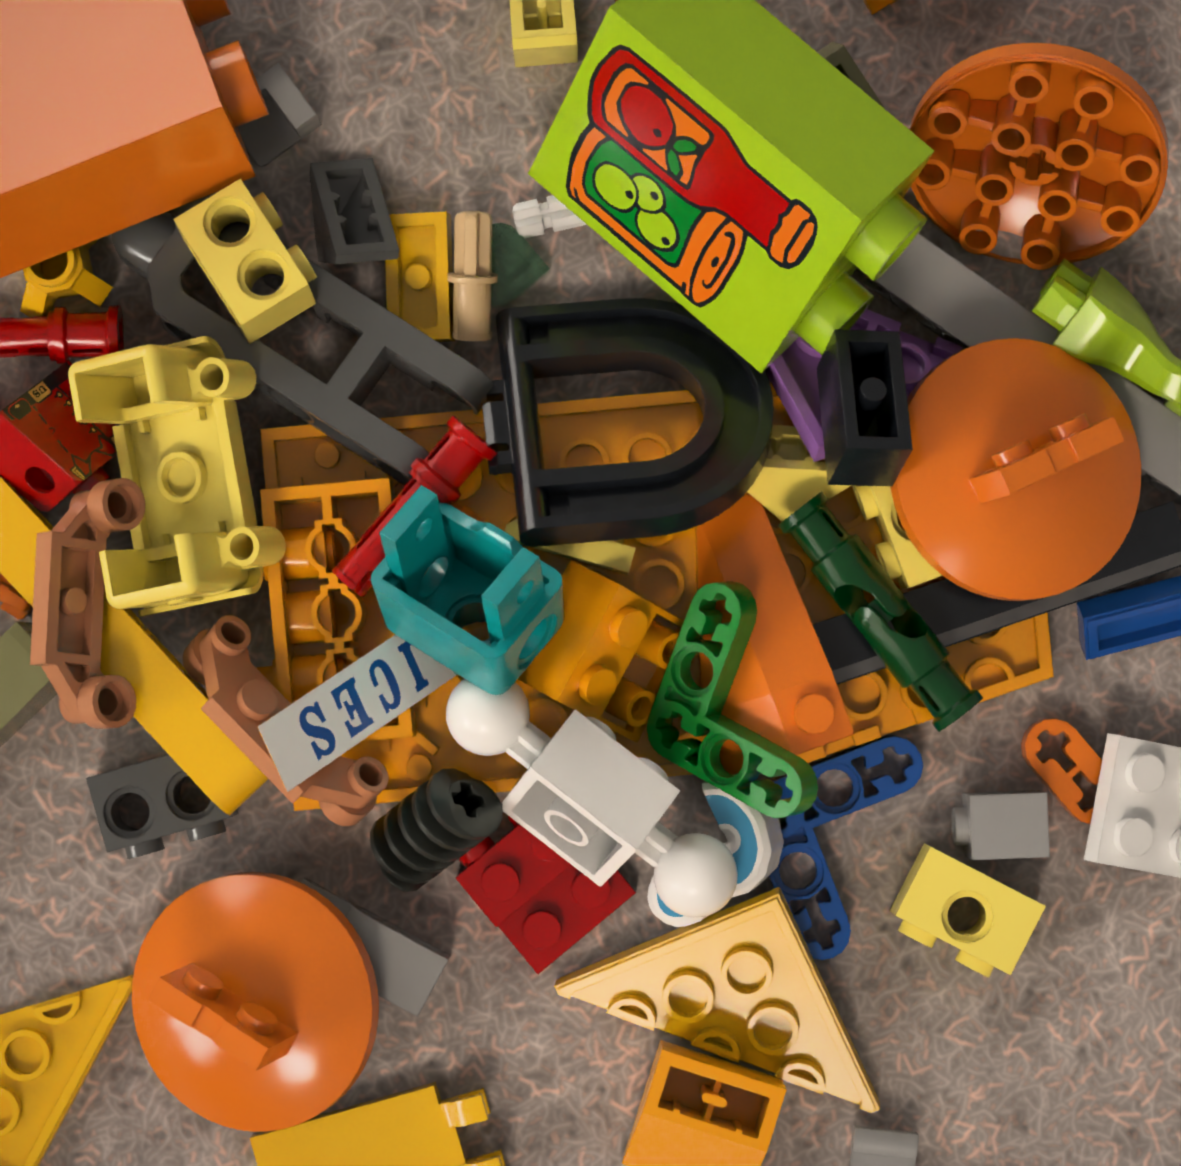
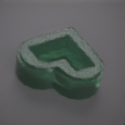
M504 223L492 224V273L498 274V282L491 284V307L498 308L505 307L514 302L550 272V268L524 237L519 235L514 227Z

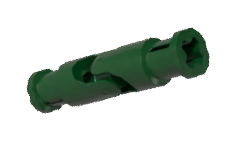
M821 491L781 522L778 527L783 533H790L814 563L811 568L813 574L866 638L873 651L901 687H911L934 717L932 724L940 732L972 709L983 699V696L978 690L969 689L948 662L947 657L950 652L921 615L914 610L857 534H848L826 506L828 498ZM863 590L874 596V599L869 603L864 598ZM889 621L892 622L894 630L887 625Z

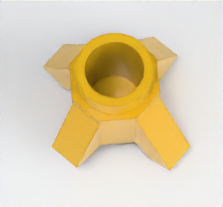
M97 240L23 269L27 284L20 311L30 318L47 316L48 312L53 309L57 299L79 294L101 307L113 287L93 274L89 249Z

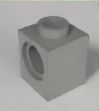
M1023 790L962 793L963 807L952 808L953 842L955 846L964 845L965 857L971 860L1050 857L1047 792Z

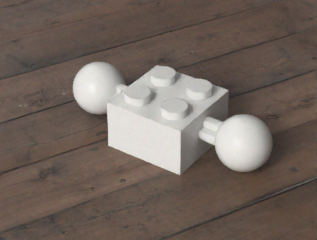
M463 679L453 689L446 705V722L455 741L467 751L478 755L492 756L506 752L527 769L502 801V811L594 883L601 887L636 853L654 867L653 877L656 891L664 904L674 912L686 917H705L716 913L729 902L734 894L738 880L736 862L730 850L721 841L710 835L689 833L678 837L658 822L680 790L669 782L667 774L659 765L647 758L636 757L618 743L615 734L605 723L593 717H585L575 709L555 735L550 738L529 721L530 709L528 700L516 682L508 691L501 695L489 694L466 679Z

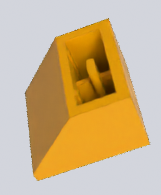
M570 560L562 574L563 624L518 680L573 710L576 709L586 717H593L602 721L611 730L638 743L647 726L648 717L684 621L626 587Z
M660 1040L624 1152L622 1164L628 1166H761L768 1151L787 1091L783 1080L748 1067Z

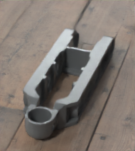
M165 212L111 235L112 242L120 259L131 270L149 281L154 312L161 317L165 331L181 341L201 336L212 337L221 347L225 358L244 360L252 365L256 373V390L404 486L412 478L408 473L412 469L410 465L416 458L425 459L429 452L361 407L390 364L431 391L437 386L458 401L471 407L475 415L481 410L482 403H486V394L495 385L487 375L470 362L307 259L317 276L316 279L308 283L316 302L312 307H314L317 317L327 324L332 319L360 337L332 378L325 384L260 341L256 340L249 344L240 328L183 292L181 277L195 257L184 242L173 220L176 218L174 215ZM243 222L231 223L222 229L218 239L228 243L239 241L247 234L250 226ZM283 243V245L285 246L286 249H289V248H290V247H288L287 245H285V244ZM276 274L262 276L265 284L274 290H277L284 281L283 277Z

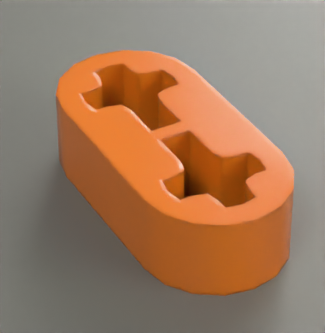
M1055 718L1040 719L1031 724L1023 735L1021 742L1022 756L1027 765L1064 809L1077 821L1090 824L1093 807L1089 806L1083 810L1080 809L1077 803L1084 795L1072 778L1080 772L1087 782L1097 785L1102 760L1080 733L1068 722ZM1045 731L1051 736H1056L1061 732L1064 734L1067 740L1062 744L1061 750L1072 763L1067 770H1064L1052 758L1044 759L1042 762L1038 759L1036 753L1040 751L1042 744L1037 737L1041 732Z

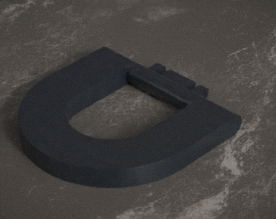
M623 298L512 307L503 309L496 315L502 380L492 381L495 385L486 394V403H482L486 443L497 452L491 461L488 460V468L491 475L513 474L519 538L522 544L530 547L654 537L681 532L719 516L744 496L754 484L765 464L771 444L774 408L768 377L765 371L760 373L682 305L658 299ZM621 371H648L664 375L681 384L693 395L702 411L703 422L692 440L680 450L663 458L641 462L545 469L534 379Z

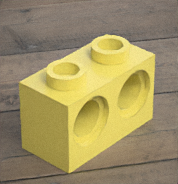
M241 178L173 219L187 247L249 344L316 304L308 284L317 278L312 266L297 244L289 249L285 248L275 230L283 226V223L264 192L252 197ZM243 222L250 226L247 234L239 241L228 243L218 239L222 229L231 223ZM276 274L284 278L281 287L273 294L262 296L252 292L254 283L264 275Z

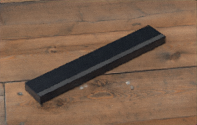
M1173 501L1136 513L1125 540L1112 559L1087 581L1057 595L1025 601L998 600L972 593L957 586L947 578L903 593V595L914 610L921 615L943 645L948 647L1181 567V522ZM846 613L813 624L837 685L887 668ZM889 621L887 625L894 630L892 622Z

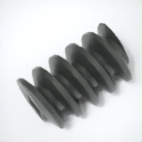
M454 768L440 770L430 777V780L405 797L401 803L391 808L387 814L374 822L370 831V846L379 863L382 874L391 885L403 892L417 891L498 830L502 820V803L495 792L484 782L471 778L468 774Z

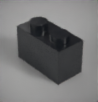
M835 329L816 368L828 485L893 486L913 450L900 332Z

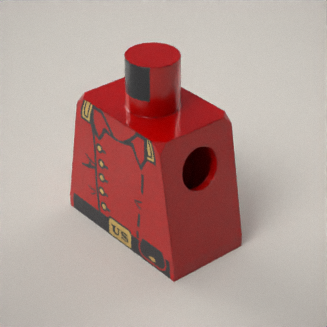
M69 360L0 411V476L37 509L44 512H50L72 493L75 495L80 491L91 490L97 483L111 480L112 478L103 467L117 455L112 429L115 424L76 422L68 378V371L72 365Z

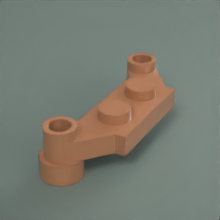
M127 478L101 481L94 485L91 490L76 493L70 501L69 510L51 531L37 533L30 665L41 666L60 697L59 708L65 720L72 724L86 723L95 729L122 727L131 720L136 709V695L129 681L119 675L103 676L100 670L105 585L99 552L106 550L107 538L112 532L126 531L137 527L145 514L144 495L139 486Z
M225 615L219 618L212 628L200 631L185 648L182 660L189 676L196 682L206 686L208 701L202 706L201 710L292 804L299 797L317 800L324 815L335 824L353 826L359 823L374 808L377 795L388 784V772L384 765L372 757H361L356 761L339 756L287 792L257 726L291 703L251 663L247 648L251 642V631L242 619L233 615Z

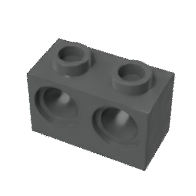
M169 754L86 778L106 851L111 852L125 848L127 859L165 849L162 837L184 830L187 832L189 842L226 832L223 819L233 817L239 813L236 809L229 816L212 801L203 811L189 809L183 803L180 795L181 786L189 776ZM128 793L138 794L148 803L149 819L141 829L129 827L121 819L119 813L120 803Z

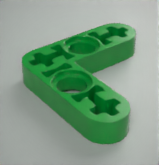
M727 581L706 584L697 590L686 614L648 717V740L653 749L665 759L766 816L782 818L801 814L811 808L817 797L818 783L812 767L802 758L721 714L756 622V600L751 591L738 582ZM726 600L725 609L732 614L730 622L721 623L723 614L715 609L717 601ZM713 634L711 640H704L703 635ZM699 652L705 654L713 666L712 681L706 688L699 687L692 679L690 672L691 661ZM682 717L681 728L695 737L707 736L702 742L694 738L678 740L679 730L672 726L673 718ZM728 739L739 745L743 754L742 768L735 776L724 770L720 762L721 747ZM760 773L767 777L787 775L785 785L793 791V795L790 798L781 799L783 789L780 785L769 779L755 780L759 777Z

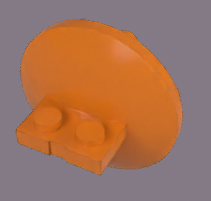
M1018 43L988 49L970 56L947 70L930 86L919 102L911 120L910 131L934 150V153L911 186L917 201L928 217L945 234L960 243L961 247L969 253L983 254L1011 263L1024 264L1036 270H1045L1054 265H1059L1064 258L1070 263L1086 260L1100 255L1127 240L1148 220L1162 196L1166 183L1169 158L1168 138L1161 114L1144 88L1121 68L1104 58L1074 47L1050 43ZM998 230L1023 237L1021 259L1003 257L990 252L997 244Z
M1018 338L996 339L971 346L944 359L932 368L911 391L907 398L913 450L893 486H890L895 509L907 536L917 551L936 571L957 586L972 593L998 600L1025 601L1045 598L1073 589L1090 579L1112 559L1125 540L1136 515L1141 490L1140 450L1130 417L1121 400L1104 378L1090 365L1071 356L1059 347L1045 342Z
M239 872L203 882L183 893L164 909L148 931L139 950L132 981V1009L136 1032L145 1056L157 1077L181 1103L193 1112L214 1123L236 1130L251 1132L281 1130L299 1125L319 1115L343 1097L356 1082L369 1059L376 1038L379 1019L378 986L369 954L362 939L345 915L331 901L307 885L285 876L263 872Z

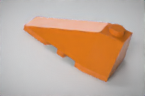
M750 494L743 496L719 516L695 527L697 590L710 583L734 581L743 584L751 591L757 605L756 622L721 714L787 751L798 755L854 735L831 667L763 505ZM726 600L716 602L715 609L723 614L721 623L730 622L732 614L725 609ZM704 634L703 639L711 640L713 634ZM699 652L700 687L706 688L712 681L713 666L710 659L705 654ZM728 739L721 747L720 762L724 770L731 775L740 772L743 765V754L739 745Z

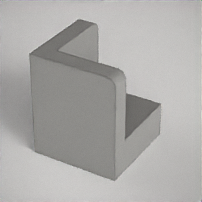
M279 63L256 79L269 115L238 127L246 150L260 167L267 166L322 125L315 111Z

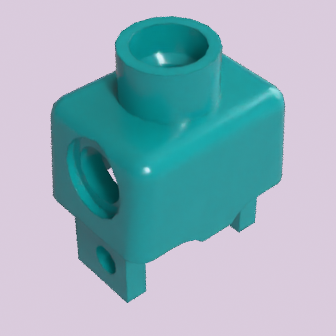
M421 485L379 532L385 558L372 572L370 581L386 627L401 639L485 692L492 695H501L508 691L538 653L561 628L564 621L563 581L561 574L555 568L540 560L539 556L520 545L513 536L490 522L478 521L452 505L439 503L437 494ZM475 622H486L489 639L481 641L462 628Z

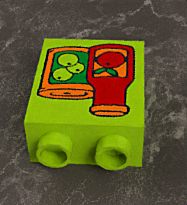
M617 0L609 7L528 174L756 370L762 373L799 336L823 355L834 330H850L872 302L874 295L852 278L851 275L856 268H859L873 281L879 279L902 255L925 225L927 218L908 203L904 196L934 153V150L755 0Z

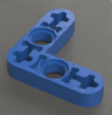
M895 736L879 738L810 765L816 774L817 780L827 770L837 769L846 773L851 780V794L846 802L838 806L825 805L817 796L812 804V807L817 812V815L804 820V812L784 817L786 825L781 828L784 844L779 864L769 875L773 888L780 887L792 912L789 903L791 900L811 898L825 887L829 899L819 900L816 903L826 921L836 919L839 926L838 929L830 933L832 944L827 947H821L816 939L805 940L814 959H831L842 953L849 943L851 930L848 917L813 828L904 793L914 787L921 777L923 761L917 747L907 739ZM887 747H892L893 751L898 755L908 754L911 764L902 768L903 780L894 783L890 775H881L870 779L869 781L875 787L876 792L864 796L862 778L851 764L853 759L863 756L864 768L869 769L884 761L882 751ZM787 775L772 780L783 789L781 799L790 798L793 795V791L785 785ZM802 852L808 854L815 862V877L804 888L795 889L788 887L780 878V864L789 854ZM805 906L795 913L792 912L803 938V932L812 927L811 919Z

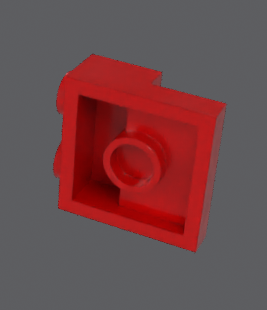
M508 816L507 818L514 825V828L496 843L488 836L460 857L459 861L464 865L465 869L457 874L455 878L494 926L501 929L534 971L539 974L631 898L636 891L619 870L601 887Z

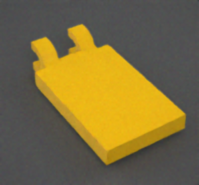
M436 1082L318 1115L299 1125L286 1129L260 1132L250 1137L257 1166H506L502 1149L465 1159L456 1128L488 1120V1114L491 1111L484 1088L441 1100Z

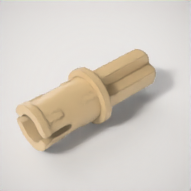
M464 211L457 213L454 218V272L447 273V281L454 283L453 330L451 331V338L455 340L487 341L492 338L491 284L498 282V274L492 273V217L485 212Z

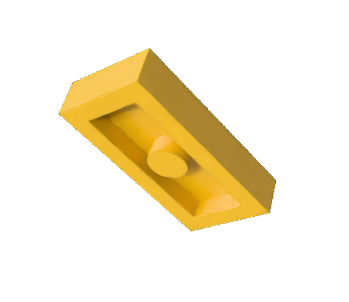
M447 211L389 214L399 247L398 259L385 260L387 310L437 342L455 341V339L451 338V331L453 330V283L447 281V273L453 272L451 215Z

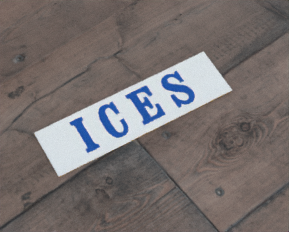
M394 635L257 726L286 791L292 790L448 682L456 674L405 640Z

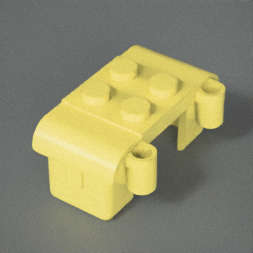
M209 336L196 337L168 345L146 344L73 363L69 368L68 378L76 422L120 424L113 426L112 429L121 478H127L135 482L145 498L144 517L137 527L130 530L133 549L104 550L99 552L108 603L116 609L145 607L142 610H138L139 617L258 592L263 581V567L274 565L282 559L286 550V542L283 534L277 528L258 526L237 404L234 401L249 396L254 390L256 373L252 365L244 360L225 358L219 344Z

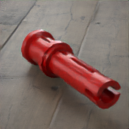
M110 305L107 312L69 313L66 307H55L54 311L48 312V316L0 318V358L49 356L52 362L57 361V364H64L68 360L70 361L71 358L97 357L124 350V324L120 305Z
M454 415L447 422L449 431L425 459L416 458L410 465L412 469L408 473L412 478L403 487L402 491L361 536V539L350 552L332 569V572L346 586L354 590L361 597H364L372 587L370 581L371 574L385 558L379 532L422 485L437 494L439 503H455L461 496L460 486L483 459L491 461L497 454L485 440Z

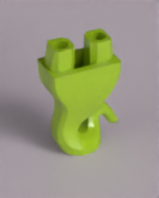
M1064 258L1041 288L1039 293L1041 296L1032 309L1033 313L1058 330L1052 345L1059 347L1066 353L1084 362L1110 369L1145 390L1165 398L1164 405L1181 417V359H1178L1170 351L1141 304L1103 267H1100L1091 278Z

